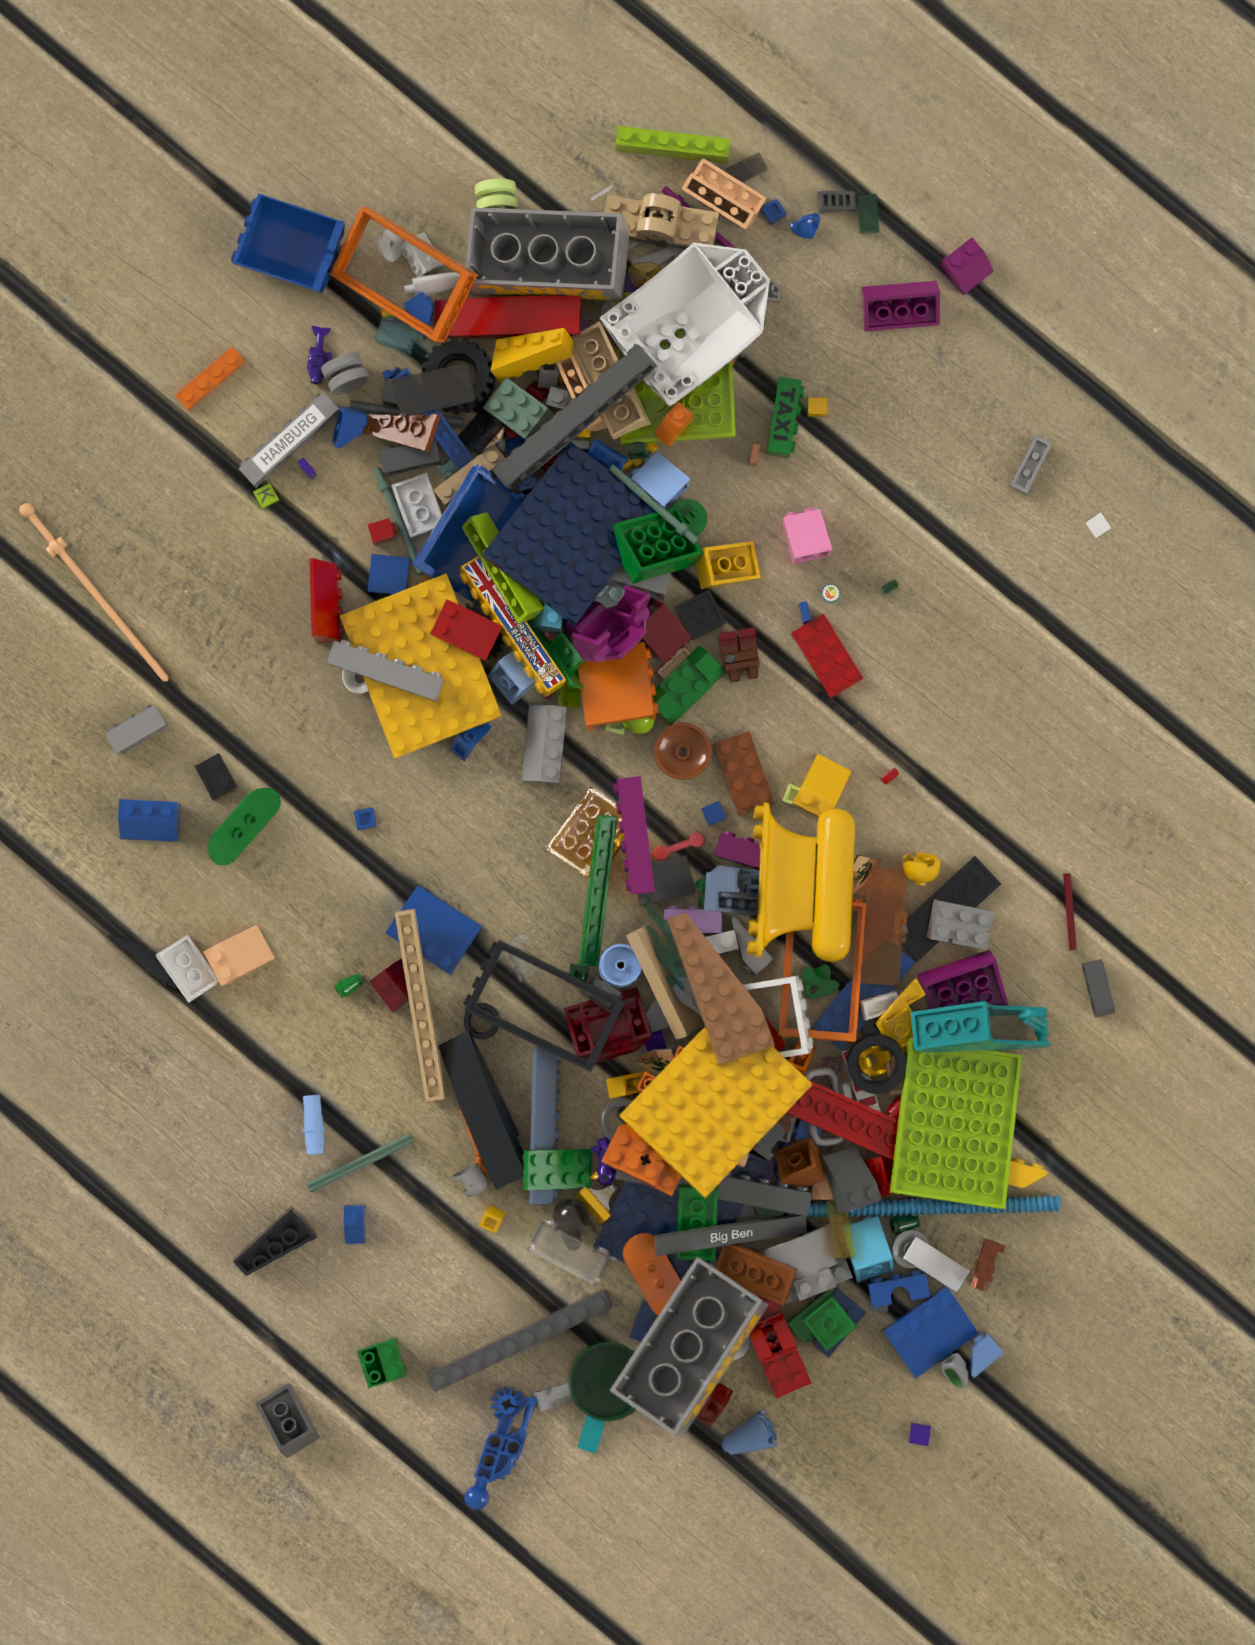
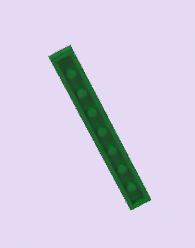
M597 815L578 962L580 967L599 966L618 818L614 815Z

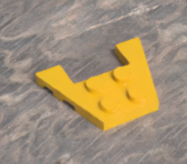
M914 979L875 1022L881 1034L894 1039L900 1045L903 1053L907 1052L908 1038H913L912 1010L909 1005L926 995L917 979Z

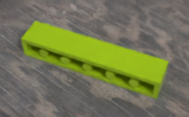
M617 126L615 151L701 161L704 158L709 162L727 164L730 139Z
M488 512L470 517L462 526V529L518 624L536 618L545 609L541 601L482 557L483 552L499 533Z

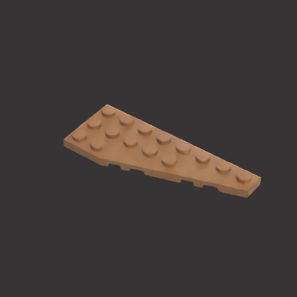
M687 913L667 918L718 1065L774 1047L775 1045L762 1009Z

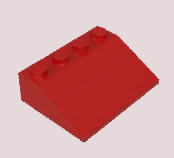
M309 558L312 636L317 643L340 642V637H344L343 626H340V615H343V607H339V599L343 598L342 588H339V580H342V570L338 569L335 563Z

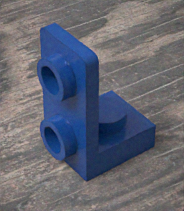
M485 723L460 733L449 750L465 761L477 743L491 729V725Z

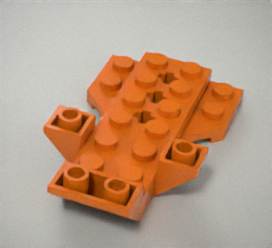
M678 1047L673 1059L684 1049L683 1047ZM644 1072L636 1090L641 1093L656 1077ZM627 1124L618 1126L601 1163L671 1197L681 1178V1175ZM647 1156L649 1158L648 1161L651 1163L646 1164V1166L642 1165L641 1157Z

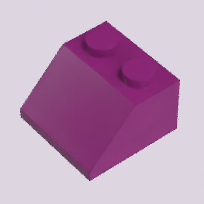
M973 237L943 259L940 265L963 295L994 272L985 252Z

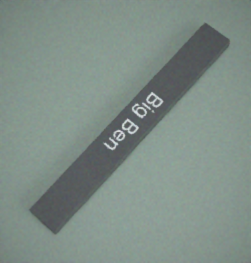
M790 1214L654 1235L655 1254L660 1256L806 1233V1216Z

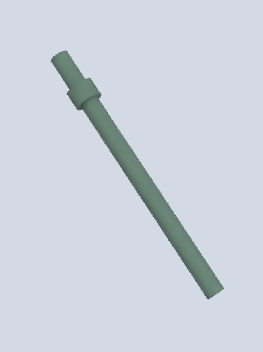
M614 464L609 468L611 473L675 527V531L678 534L684 535L693 544L699 540L685 523H680Z
M377 467L374 469L379 482L377 485L380 492H383L413 563L417 557L416 550L391 494V486L388 480L385 479L381 468ZM415 567L417 574L423 573L422 570Z

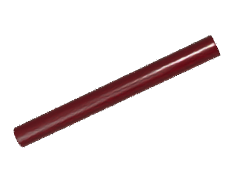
M1071 873L1063 874L1069 950H1077Z

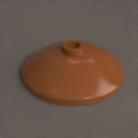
M684 722L672 724L665 728L656 739L654 746L655 761L660 770L673 779L689 780L697 777L707 768L711 759L712 749L709 738L696 725ZM684 749L686 755H679V750Z

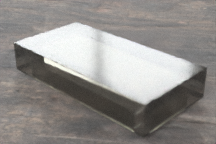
M757 153L725 168V171L743 183L766 172L767 167L760 153Z

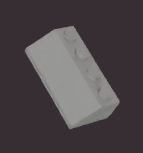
M529 705L521 781L560 785L567 707Z

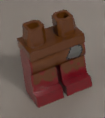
M755 627L737 631L740 650H738L735 631L718 633L725 674L728 673L731 683L740 681L739 671L744 670L747 671L748 679L758 678L760 663Z

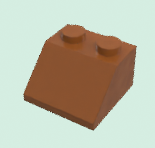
M810 1137L775 1151L781 1183L808 1187L825 1180L820 1149Z

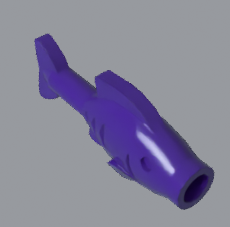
M312 326V332L316 336V347L309 348L310 356L308 357L307 369L311 379L310 383L320 385L324 378L321 368L332 360V353H325L323 349L324 337L329 334L331 328Z

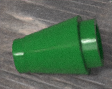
M358 973L337 981L334 987L341 998H347L364 982Z

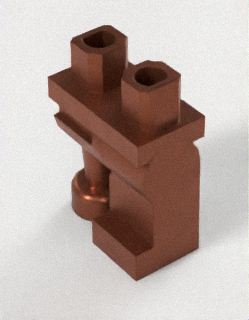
M984 1238L979 1258L974 1262L975 1269L971 1268L969 1273L973 1276L970 1286L985 1291L987 1282L992 1283L994 1277L991 1275L995 1271L994 1262L998 1252L1004 1253L1006 1247L987 1238Z

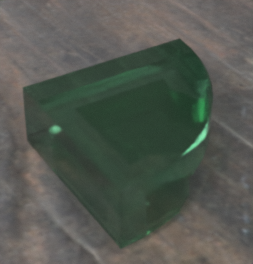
M896 579L882 586L880 591L885 596L899 587Z

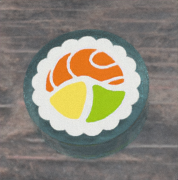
M827 584L821 591V597L826 603H834L840 597V589L835 584Z

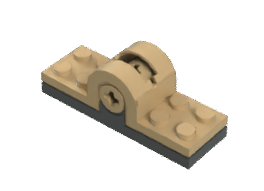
M647 194L643 196L642 200L607 195L604 213H621L630 226L629 241L687 249L692 243L715 245L720 219L719 212L682 207L680 201L667 195Z

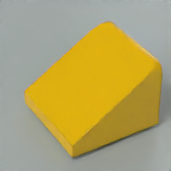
M808 397L807 416L826 417L827 398Z
M488 1205L479 1226L496 1234L506 1212Z

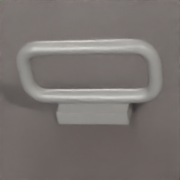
M817 1068L809 1070L804 1074V1077L808 1080L816 1076H829L832 1091L852 1099L850 1083L839 1084L837 1074L832 1069ZM808 1123L811 1139L819 1146L835 1145L843 1140L838 1136L820 1138L817 1133V1127Z

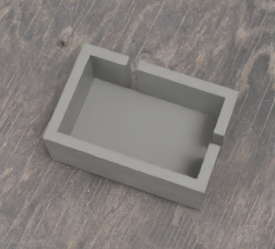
M934 899L926 937L987 950L990 932H987V929L992 928L995 912Z

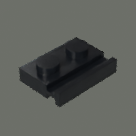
M220 753L195 766L212 800L238 787Z

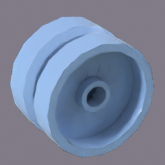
M626 944L610 946L605 950L599 961L600 977L614 988L629 987L641 973V966L632 947ZM619 962L623 963V969L617 967Z

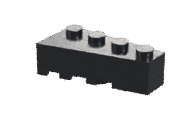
M291 1206L233 1259V1263L245 1276H248L294 1249L318 1238V1234Z

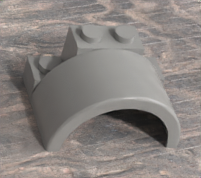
M830 1222L795 1239L759 1249V1253L797 1268L787 1303L796 1299L801 1301L836 1287V1284L853 1278Z

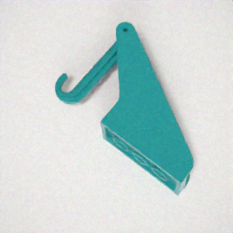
M983 1001L911 1012L914 1050L919 1053L1048 1048L1051 1046V1043L1047 1041V1036L1049 1035L1048 1022L1045 1019L1048 1017L1047 1008L997 1006ZM1019 1015V1020L1035 1031L1038 1041L996 1040L992 1038L989 1016Z

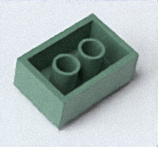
M505 378L483 407L490 415L500 420L506 427L525 441L530 435L538 432L544 423L552 420L555 415L548 407L508 378Z

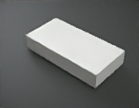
M892 991L859 1001L863 1019L869 1020L881 1016L898 998V993Z

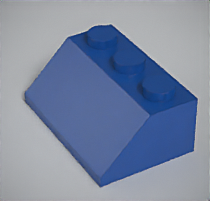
M119 799L118 823L120 839L178 842L180 803Z

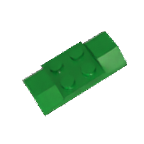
M700 645L655 687L656 695L653 696L654 702H657L659 713L669 725H672L725 674L721 665Z

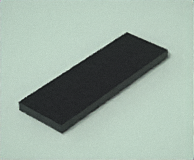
M974 856L906 919L908 933L892 936L918 962L939 942L938 940L926 937L934 899L977 907L1001 883Z

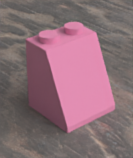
M815 507L805 509L804 513L790 512L785 514L786 517H783L782 522L792 565L830 556L832 547L821 509L816 510Z

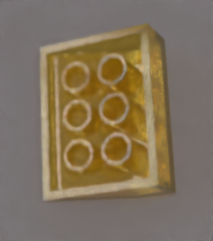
M592 787L588 789L545 848L588 880L597 815H614L618 817L612 860L621 849V841H624L623 833H619L618 822L622 821L621 814H617L616 803Z

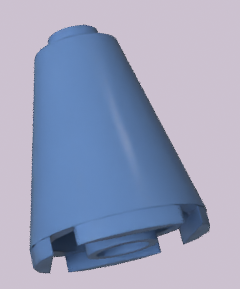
M764 1410L758 1411L723 1436L721 1444L724 1451L733 1455L777 1447L778 1443H774L777 1435L770 1418L765 1419L764 1414L767 1413Z

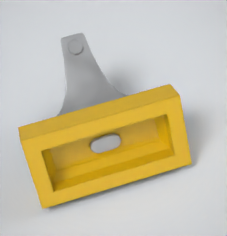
M613 1183L607 1185V1188L602 1190L584 1187L575 1197L599 1224H602L611 1216L609 1213V1198L616 1191L617 1187Z

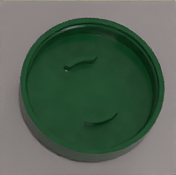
M601 1341L587 1346L575 1357L569 1369L568 1387L573 1402L583 1413L600 1421H616L627 1417L636 1410L610 1391L635 1353L633 1350L617 1342Z

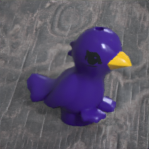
M607 1137L597 1140L598 1145L591 1147L593 1152H597L599 1167L590 1178L597 1180L602 1185L611 1184L615 1179L617 1171L601 1163L611 1142Z

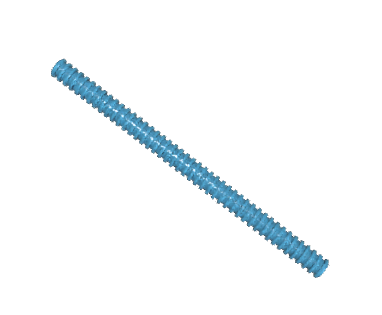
M1037 1195V1197L1031 1196V1198L1025 1196V1198L1019 1196V1198L1007 1196L1006 1208L1003 1210L929 1198L928 1200L922 1198V1200L910 1198V1200L904 1199L903 1201L901 1199H898V1201H895V1199L883 1201L882 1199L881 1201L838 1214L834 1200L832 1202L828 1200L823 1202L821 1200L818 1203L817 1201L813 1203L810 1201L808 1218H811V1216H814V1218H817V1216L829 1218V1216L835 1217L836 1215L838 1217H841V1215H844V1217L848 1215L850 1217L854 1215L856 1217L860 1215L863 1217L874 1215L876 1217L879 1214L880 1216H884V1214L890 1216V1214L896 1216V1214L902 1216V1214H905V1216L917 1214L918 1216L922 1213L923 1215H926V1213H929V1215H932V1213H935V1215H938V1213H941V1215H944V1213H947V1215L959 1213L961 1215L962 1213L968 1214L969 1212L971 1214L975 1212L977 1214L981 1212L983 1214L987 1212L989 1214L993 1212L1004 1214L1005 1212L1011 1213V1211L1013 1213H1017V1211L1023 1213V1211L1029 1213V1211L1032 1213L1044 1211L1046 1213L1047 1211L1053 1212V1210L1059 1212L1061 1203L1058 1195H1055V1197L1049 1195V1197Z

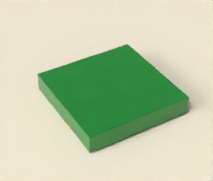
M833 1296L802 1320L826 1351L857 1327Z

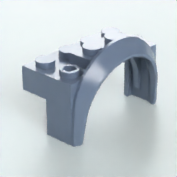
M718 865L711 872H706L704 911L757 917L759 870Z

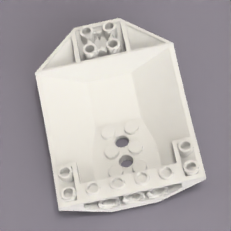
M692 243L647 283L603 314L600 320L624 356L627 355L632 347L638 344L646 350L658 367L643 380L671 407L718 372L763 333L770 279L745 249ZM683 329L686 335L684 338L679 339L675 336V331ZM667 341L670 344V348L666 350L661 349L659 344Z

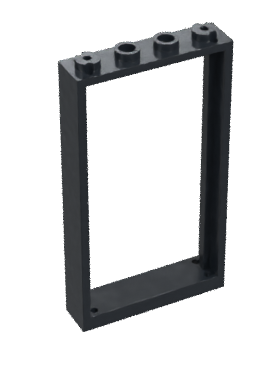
M501 939L497 943L493 942L489 950L492 955L489 960H484L480 968L483 970L480 978L476 977L472 985L475 989L472 995H467L463 1003L466 1006L465 1011L591 1072L625 1004V1000ZM502 950L614 1004L588 1060L476 1006Z

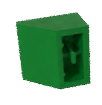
M396 1337L357 1350L368 1389L406 1377L407 1371Z

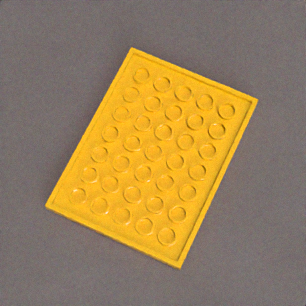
M447 573L340 615L351 647L358 649V646L370 649L369 653L376 655V652L385 654L388 660L394 661L396 658L406 662L405 666L411 668L412 665L424 668L423 672L428 674L431 671L442 675L441 678L445 680L439 700L435 702L363 676L395 759L502 717L480 658L447 644L430 634L446 599L459 605Z
M704 1027L619 1117L695 1190L706 1198L813 1084L774 1047L718 1065L706 1028Z

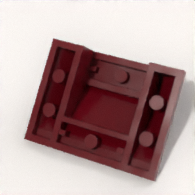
M637 987L621 991L625 1004L596 1062L636 1052L652 1038ZM591 1000L563 1008L576 1055L585 1060H588L610 1015Z

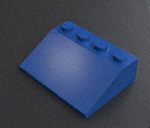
M417 886L401 910L415 909L423 958L449 975H452L482 926L425 889ZM394 918L385 933L399 942L396 918Z
M945 1285L882 1329L915 1378L979 1334L958 1301Z

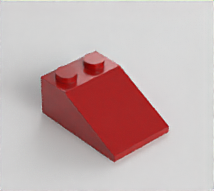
M446 599L430 634L447 644L486 661L503 626Z

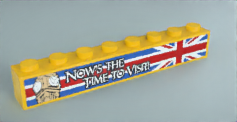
M479 556L462 565L459 574L460 579L471 588L470 593L474 599L479 600L484 614L489 615L493 622L503 626L500 632L503 635L504 643L512 648L515 659L518 662L521 661L525 667L524 672L529 678L532 677L536 690L540 694L543 693L546 697L564 686L566 682L565 677L528 623L525 621L518 624Z

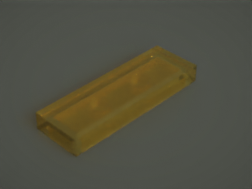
M827 1201L835 1260L853 1258L855 1255L848 1212L838 1214L835 1201Z

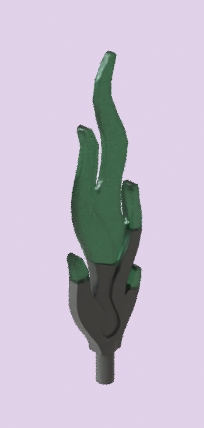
M647 895L646 909L648 915L659 926L666 940L667 949L662 946L657 931L650 925H647V929L653 937L657 957L665 968L678 977L684 986V990L679 987L672 977L667 975L666 979L671 984L676 997L684 1005L701 1015L668 922L654 911L650 895Z

